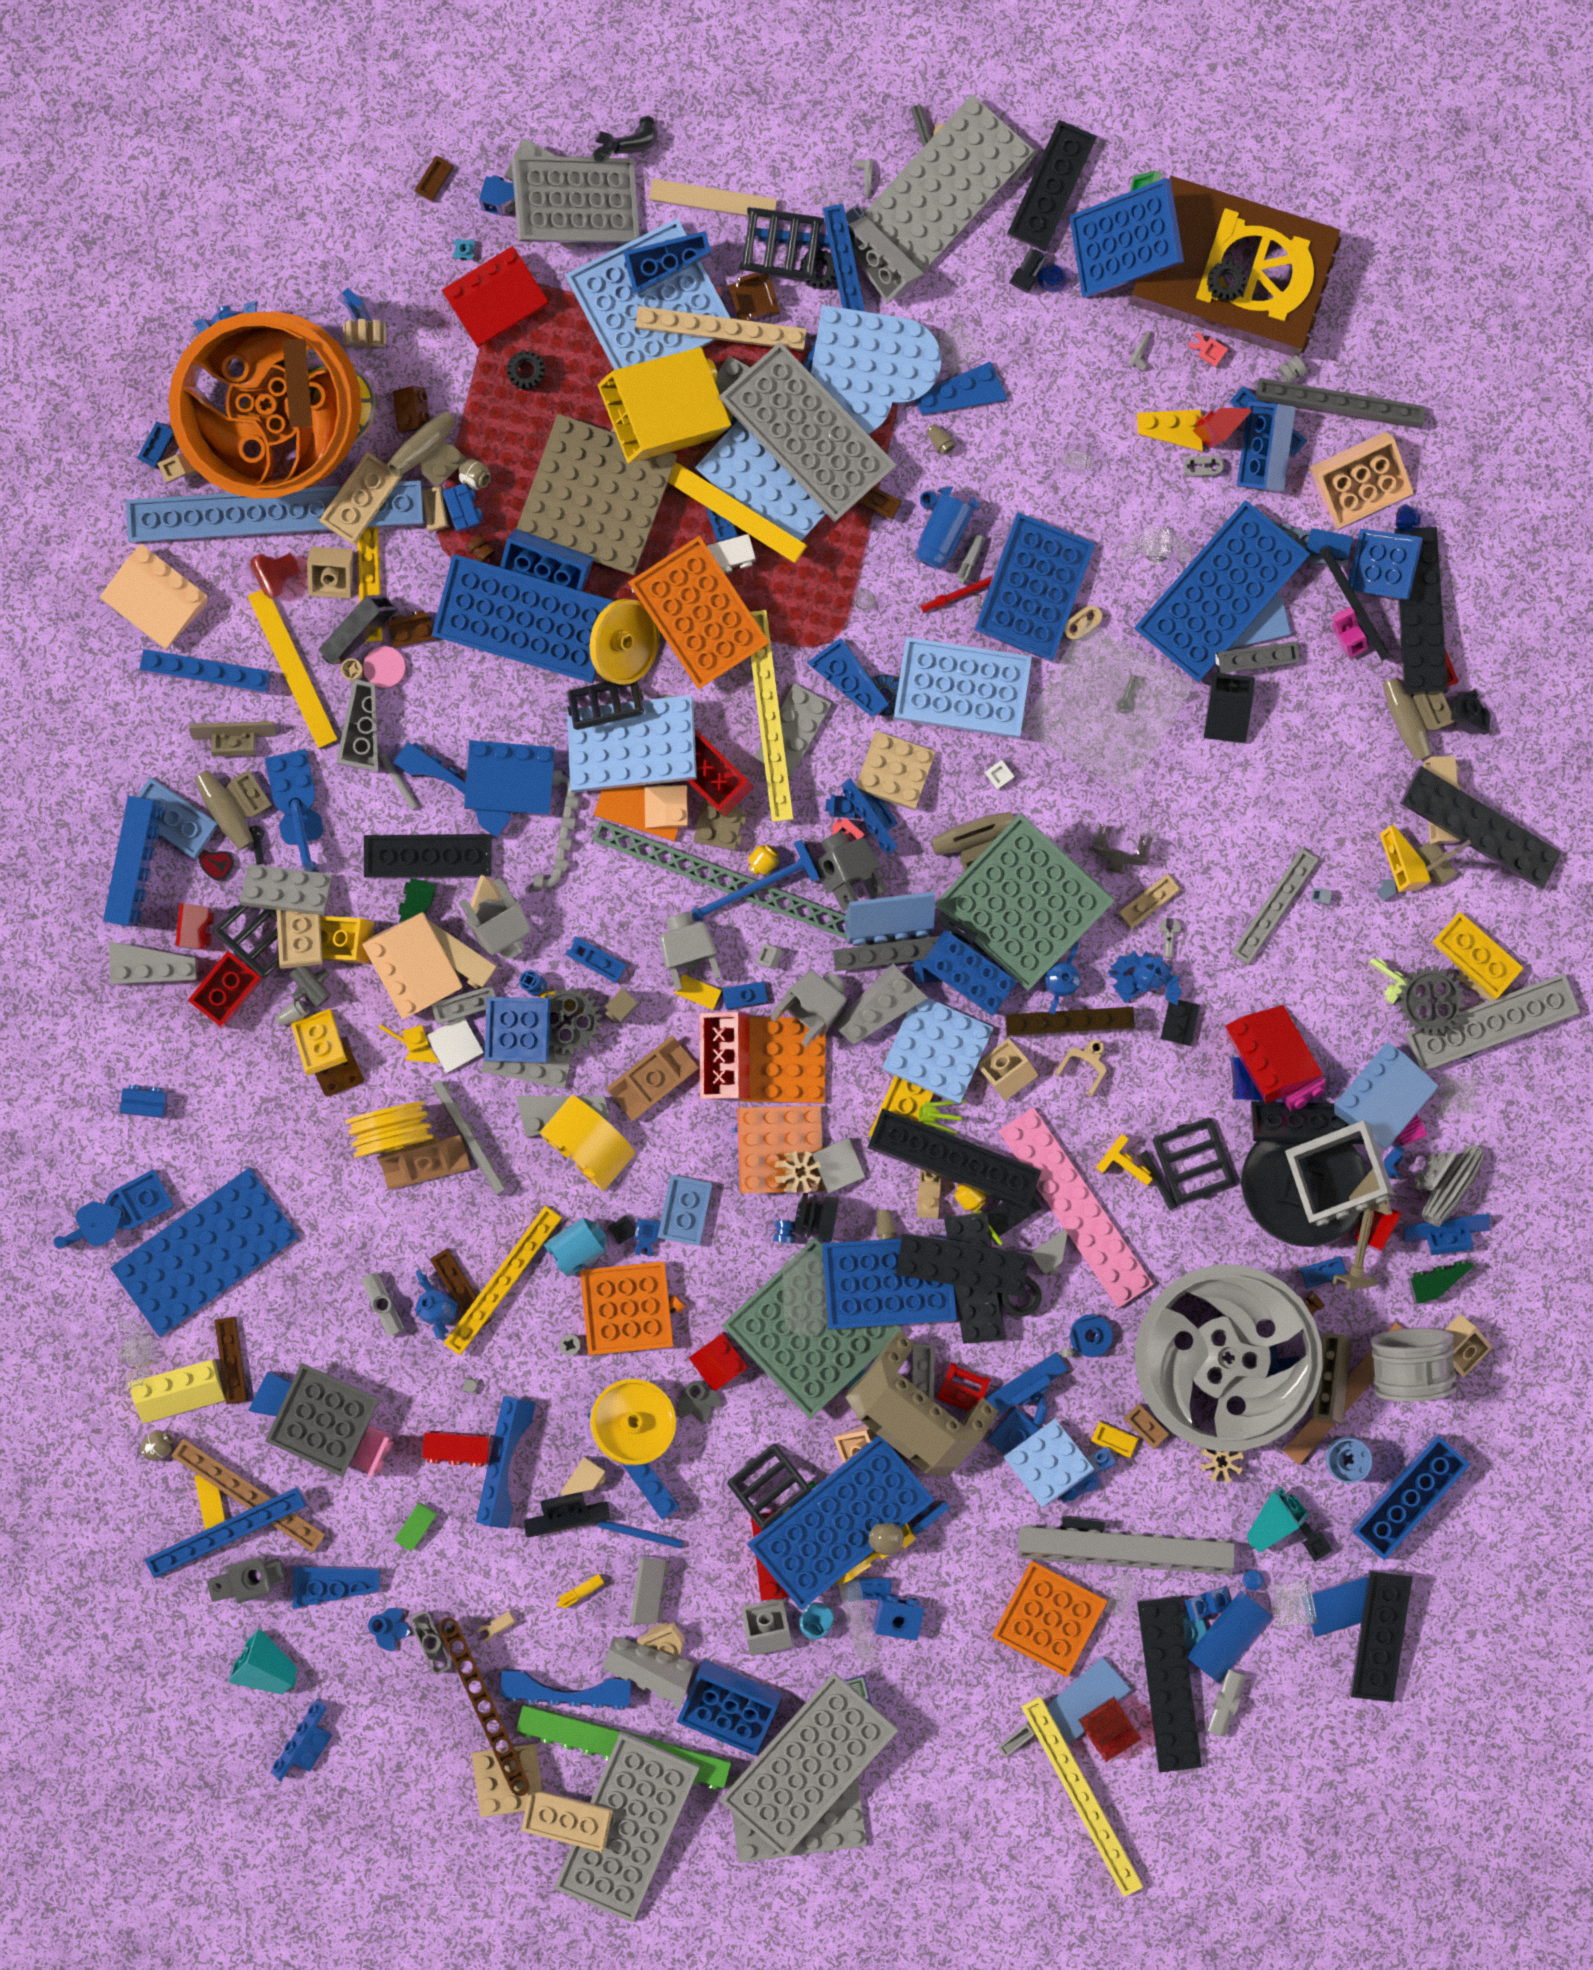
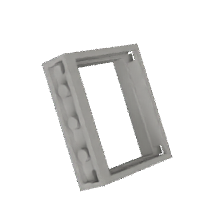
M1360 1121L1285 1151L1310 1224L1317 1225L1318 1227L1327 1225L1331 1219L1336 1217L1337 1219L1346 1218L1349 1216V1212L1367 1210L1370 1204L1385 1203L1384 1201L1389 1200V1197L1394 1196L1369 1122ZM1362 1135L1380 1189L1316 1213L1299 1159Z

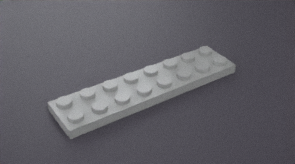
M1563 973L1499 997L1496 1000H1491L1462 1011L1463 1016H1456L1458 1023L1450 1022L1452 1029L1448 1030L1444 1026L1445 1033L1440 1034L1437 1029L1436 1035H1431L1430 1030L1428 1035H1423L1422 1029L1420 1032H1415V1029L1406 1032L1405 1035L1417 1066L1424 1072L1580 1013L1566 975Z

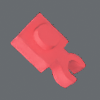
M1196 332L1194 337L1199 340V343L1193 344L1190 341L1188 343L1189 348L1193 350L1199 349L1201 352L1198 357L1216 368L1228 348L1211 337L1206 342L1202 334Z

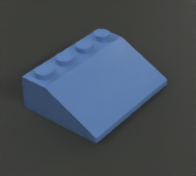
M935 891L850 902L844 918L848 944L861 946L870 941L884 943L887 939L894 938L896 941H902L910 936H916L917 938L928 937L934 929Z
M1386 1042L1334 1104L1335 1115L1350 1125L1363 1120L1369 1122L1377 1144L1387 1150L1439 1086L1402 1051Z

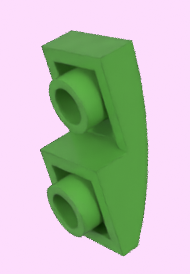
M418 1502L396 1534L394 1541L412 1552L437 1513L421 1502Z

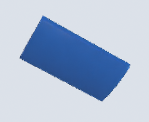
M1368 1574L1301 1596L1314 1637L1361 1622Z
M1240 1590L1190 1651L1188 1659L1219 1683L1227 1674L1228 1669L1233 1667L1273 1616Z

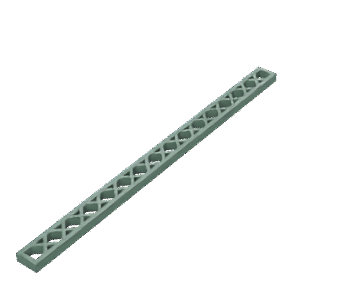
M600 820L592 838L594 842L728 894L737 891V885L747 882L750 885L756 882L750 878ZM602 827L610 829L613 835L612 838L606 841L598 838ZM628 836L631 838L633 845L623 848L620 846L618 839ZM645 843L649 844L653 853L646 856L641 855L638 846ZM667 851L673 860L665 864L661 863L657 854ZM687 859L690 861L692 868L682 871L677 862ZM702 867H708L712 876L706 879L700 878L697 870ZM724 874L729 875L732 882L725 887L721 886L717 880V877ZM768 885L741 898L847 939L846 932H839L836 923L844 920L845 915ZM765 889L769 891L772 899L762 902L756 893ZM783 897L788 898L791 907L784 910L780 909L776 900ZM806 905L811 914L806 917H800L796 908ZM823 912L827 913L831 922L825 925L819 924L816 918L817 915ZM866 942V944H865V945H862V946L873 945V944H870V943H867V942Z

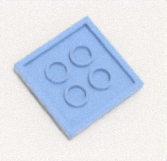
M1056 1419L1052 1420L1004 1456V1459L1042 1509L1094 1471L1092 1465Z

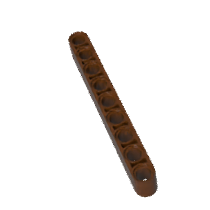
M444 1617L439 1622V1632L510 1790L516 1796H524L529 1791L530 1785L458 1623L452 1617ZM446 1621L454 1623V1630L451 1633H445L442 1629ZM455 1641L463 1643V1649L458 1653L453 1652L451 1649ZM463 1661H470L472 1663V1669L469 1672L465 1673L460 1670V1665ZM475 1680L479 1681L481 1684L480 1690L471 1692L469 1684ZM483 1700L488 1701L490 1704L486 1712L478 1710V1704ZM491 1720L497 1721L499 1725L498 1729L494 1732L487 1730V1724ZM500 1740H505L507 1742L506 1750L502 1752L497 1751L496 1743ZM508 1760L516 1762V1768L513 1771L505 1770L504 1766ZM517 1780L525 1782V1787L521 1791L514 1790L513 1785Z

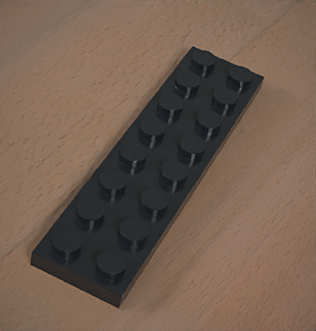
M1437 527L1395 528L1394 533L1417 536L1423 539L1409 601L1398 599L1404 694L1447 693Z
M1422 766L1416 769L1400 801L1401 805L1463 843L1470 840L1471 844L1468 846L1540 890L1544 889L1562 853Z
M883 1108L867 1147L870 1150L1026 1211L1029 1208L1042 1171Z
M1180 1596L1138 1600L1137 1609L1158 1771L1162 1773L1200 1768L1202 1764Z

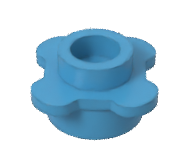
M458 238L454 241L456 247L453 256L455 259L472 260L474 258L473 247L475 242L472 239L464 241Z

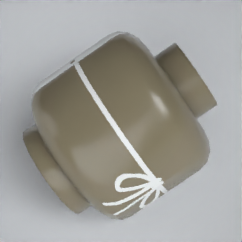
M475 459L463 462L458 470L460 482L462 484L466 483L468 487L474 490L486 487L491 478L488 466Z
M154 1430L142 1439L140 1450L147 1460L160 1461L172 1452L173 1438L168 1432L164 1433L161 1430Z

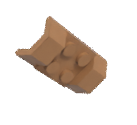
M671 1035L606 1089L633 1122L699 1069V1067L675 1037Z
M462 1135L442 1140L435 1138L404 1146L403 1149L377 1156L388 1190L471 1169Z

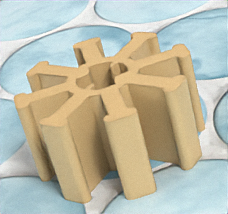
M358 319V322L346 321V323H343V345H350V348L364 346V349H371V346L383 347V345H386V323H380V320L366 322V319Z
M790 1151L785 1153L784 1156L787 1157L788 1163L785 1160L777 1161L775 1168L785 1170L786 1174L775 1176L776 1183H785L789 1179L786 1188H784L785 1192L796 1193L797 1186L799 1189L798 1193L810 1192L811 1188H809L807 1181L810 1184H818L821 1179L820 1176L816 1177L810 1174V1170L821 1168L819 1161H813L806 1165L809 1157L812 1156V1153L808 1151L799 1153L797 1151ZM795 1169H799L798 1171L801 1172L800 1176H796L798 1173H795Z
M1202 1448L1200 1454L1210 1457L1211 1461L1203 1464L1199 1463L1200 1469L1205 1471V1469L1214 1467L1208 1479L1216 1482V1477L1221 1470L1224 1478L1223 1482H1231L1232 1479L1229 1477L1227 1469L1231 1468L1237 1474L1241 1473L1242 1467H1236L1231 1464V1461L1239 1458L1243 1459L1242 1452L1237 1451L1235 1454L1228 1455L1230 1451H1215L1214 1454H1211L1207 1449ZM1221 1455H1224L1226 1464H1221V1467H1218L1216 1458H1221Z

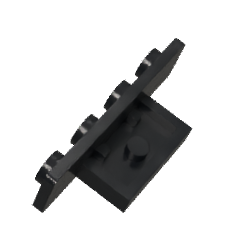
M583 1492L542 1500L540 1503L543 1515L525 1519L524 1527L526 1537L530 1538L610 1520L608 1503L605 1501L586 1506Z

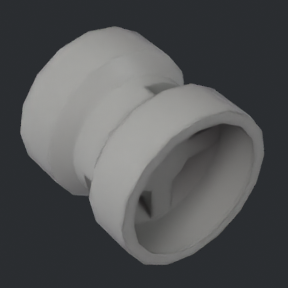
M1297 355L1290 358L1287 364L1283 363L1278 366L1280 375L1288 383L1294 382L1297 376H1303L1307 373L1304 363Z

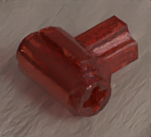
M291 553L278 559L265 556V554H259L250 560V568L264 595L268 596L269 599L283 593V587L286 584L285 580L300 574L297 562Z

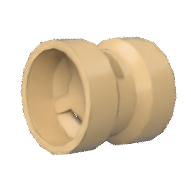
M347 659L341 665L342 675L350 682H353L354 679L360 680L364 675L363 666L356 659Z

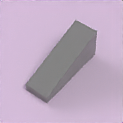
M1027 1720L997 1746L1005 1758L1036 1734L1030 1722Z

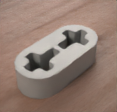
M1218 456L1189 457L1185 460L1182 469L1188 477L1217 476L1223 469V461ZM1211 461H1215V464L1219 465V467L1212 471V468H1205L1204 465H1210ZM1190 462H1194V465H1201V468H1196L1194 472H1191V469L1187 468V466L1190 465Z

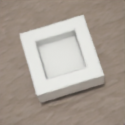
M1002 760L985 772V775L996 790L1014 778V775Z

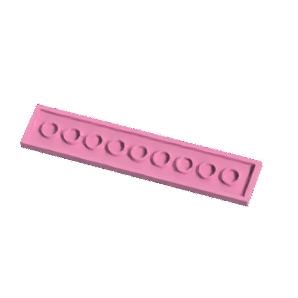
M1031 1108L1000 1129L998 1132L1018 1162L1042 1170L1036 1185L1037 1190L1062 1227L1068 1232L1067 1234L1117 1308H1120L1154 1285L1035 1108Z

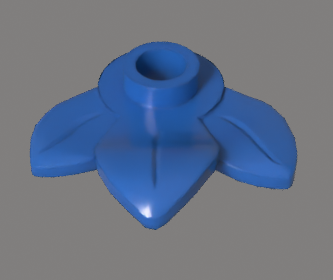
M389 1608L383 1614H376L368 1622V1629L376 1636L377 1644L387 1651L395 1650V1639H401L410 1634L407 1624L400 1620L403 1611L398 1608ZM377 1621H381L383 1623V1627L381 1629H377L375 1627V1623Z

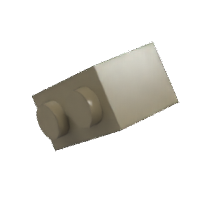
M622 988L604 1006L608 1010L605 1014L615 1023L618 1020L623 1023L639 1004Z

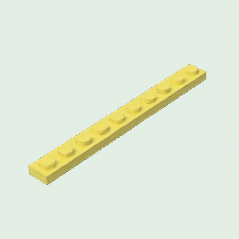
M767 611L750 612L770 642L751 655L771 818L772 823L789 821L794 819Z
M1041 1695L1023 1704L1021 1708L1123 1897L1143 1888L1140 1878Z

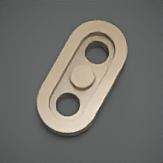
M1090 605L1078 611L1068 619L1063 632L1064 635L1069 639H1079L1101 622L1102 613L1100 609ZM1089 612L1093 613L1092 620L1087 619V614ZM1073 624L1076 626L1074 633L1070 631V626Z

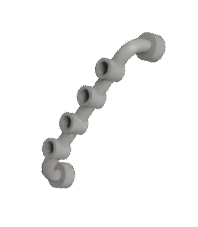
M557 769L553 770L552 786L559 787L560 783L567 787L564 812L552 877L543 879V874L535 873L532 890L541 891L542 887L549 888L554 886L559 881L561 872H566L568 860L564 859L565 851H570L572 839L568 838V832L574 829L575 818L571 817L572 809L577 810L579 797L575 796V792L572 793L570 790V778L562 775V770Z

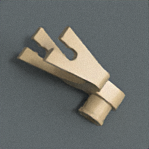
M1092 1040L1087 1044L1084 1051L1078 1048H1071L1054 1075L1056 1077L1060 1075L1070 1057L1084 1060L1094 1067L1098 1073V1077L1087 1093V1096L1091 1097L1106 1073L1105 1066L1099 1061L1104 1051L1102 1042ZM1097 1045L1099 1051L1094 1052L1092 1046Z

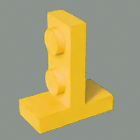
M1120 1134L1095 1169L1103 1173L1110 1163L1114 1161L1145 1186H1148L1152 1180L1149 1176L1151 1172L1142 1165L1139 1168L1132 1163L1134 1159L1125 1152L1122 1155L1119 1153L1129 1140L1126 1136Z

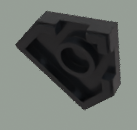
M1473 689L1452 702L1451 720L1455 721V728L1468 734H1473L1477 731L1486 735L1490 729V713L1486 707L1482 706L1478 699L1479 694L1476 689Z

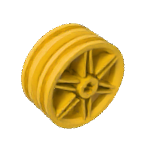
M425 1101L398 1105L345 1120L346 1125H351L348 1135L357 1136V1139L351 1143V1147L357 1149V1153L353 1154L354 1158L403 1149L404 1146L434 1139L433 1134H428V1129H431V1125L429 1123H422V1120L428 1116L427 1111L422 1110V1107L426 1105Z

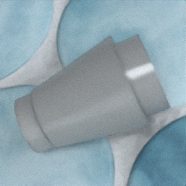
M301 999L298 1001L293 1000L275 1015V1019L282 1027L304 1019L305 1015L308 1014V1009Z

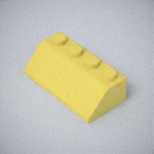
M215 1359L128 1383L134 1405L143 1423L226 1400Z

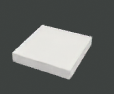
M465 1017L456 1019L426 1036L446 1073L484 1053Z

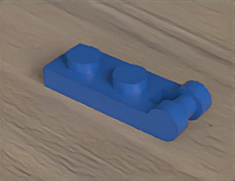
M575 936L572 940L574 942L570 950L567 949L565 955L610 981L617 983L627 965ZM581 947L586 949L583 956L577 954Z

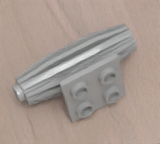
M1476 1145L1466 1146L1456 1158L1457 1154L1454 1151L1434 1153L1427 1158V1165L1423 1171L1416 1175L1415 1183L1412 1186L1414 1190L1425 1189L1431 1191L1421 1214L1425 1221L1439 1227L1458 1207L1474 1183L1485 1158L1481 1148Z

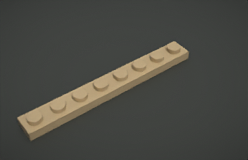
M638 306L635 326L636 329L767 347H774L781 342L787 349L804 351L806 337L805 328Z

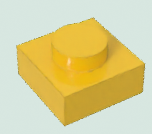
M422 1025L402 1031L408 1052L429 1046Z

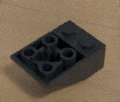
M1215 672L1211 674L1204 739L1246 743L1255 677Z

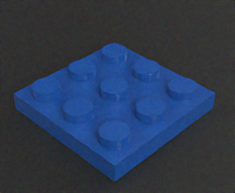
M1360 528L1348 580L1354 592L1409 601L1423 539L1417 536Z
M487 997L484 1061L548 1063L551 999Z

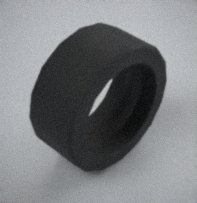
M1026 1276L1025 1284L1031 1288L1032 1297L1026 1305L1015 1307L1009 1302V1294L999 1293L1002 1306L1011 1315L1017 1317L1028 1316L1034 1313L1041 1303L1042 1293L1039 1285L1030 1276Z

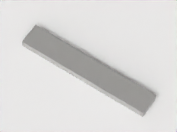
M1300 849L1232 950V955L1247 965L1250 964L1320 859L1305 849Z

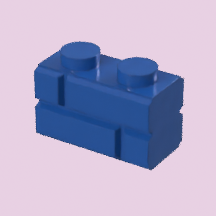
M463 483L442 491L457 534L481 526L480 520L483 519L480 507L475 508L473 500L476 499L473 488H468L467 484Z
M129 1084L128 1088L122 1089L120 1114L165 1118L168 1093L162 1092L163 1088L150 1087V1091L141 1090L142 1086Z

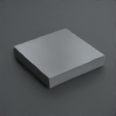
M845 1138L812 1153V1161H819L821 1168H817L816 1171L818 1176L821 1177L820 1181L825 1194L865 1177L850 1138Z

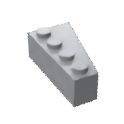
M866 216L848 224L854 258L887 304L903 296L924 274Z
M354 679L336 764L378 773L375 684Z
M109 941L110 984L129 985L200 981L199 960L196 958Z
M893 963L834 1022V1025L854 1045L928 997Z
M516 1096L526 1138L541 1135V1130L570 1096ZM576 1096L604 1119L610 1118L605 1096Z
M613 1636L603 1668L626 1681L630 1679L635 1681L638 1685L637 1687L643 1690L646 1688L657 1693L656 1697L663 1701L667 1698L674 1702L673 1706L680 1709L695 1663Z

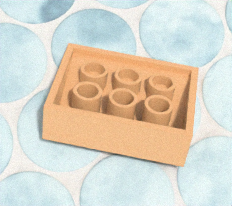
M1386 431L1309 467L1316 487L1337 529L1414 494L1395 439Z
M142 544L128 557L100 596L101 600L165 650L168 649L207 605L206 594Z
M424 912L368 938L362 944L402 1019L425 1009L463 987Z

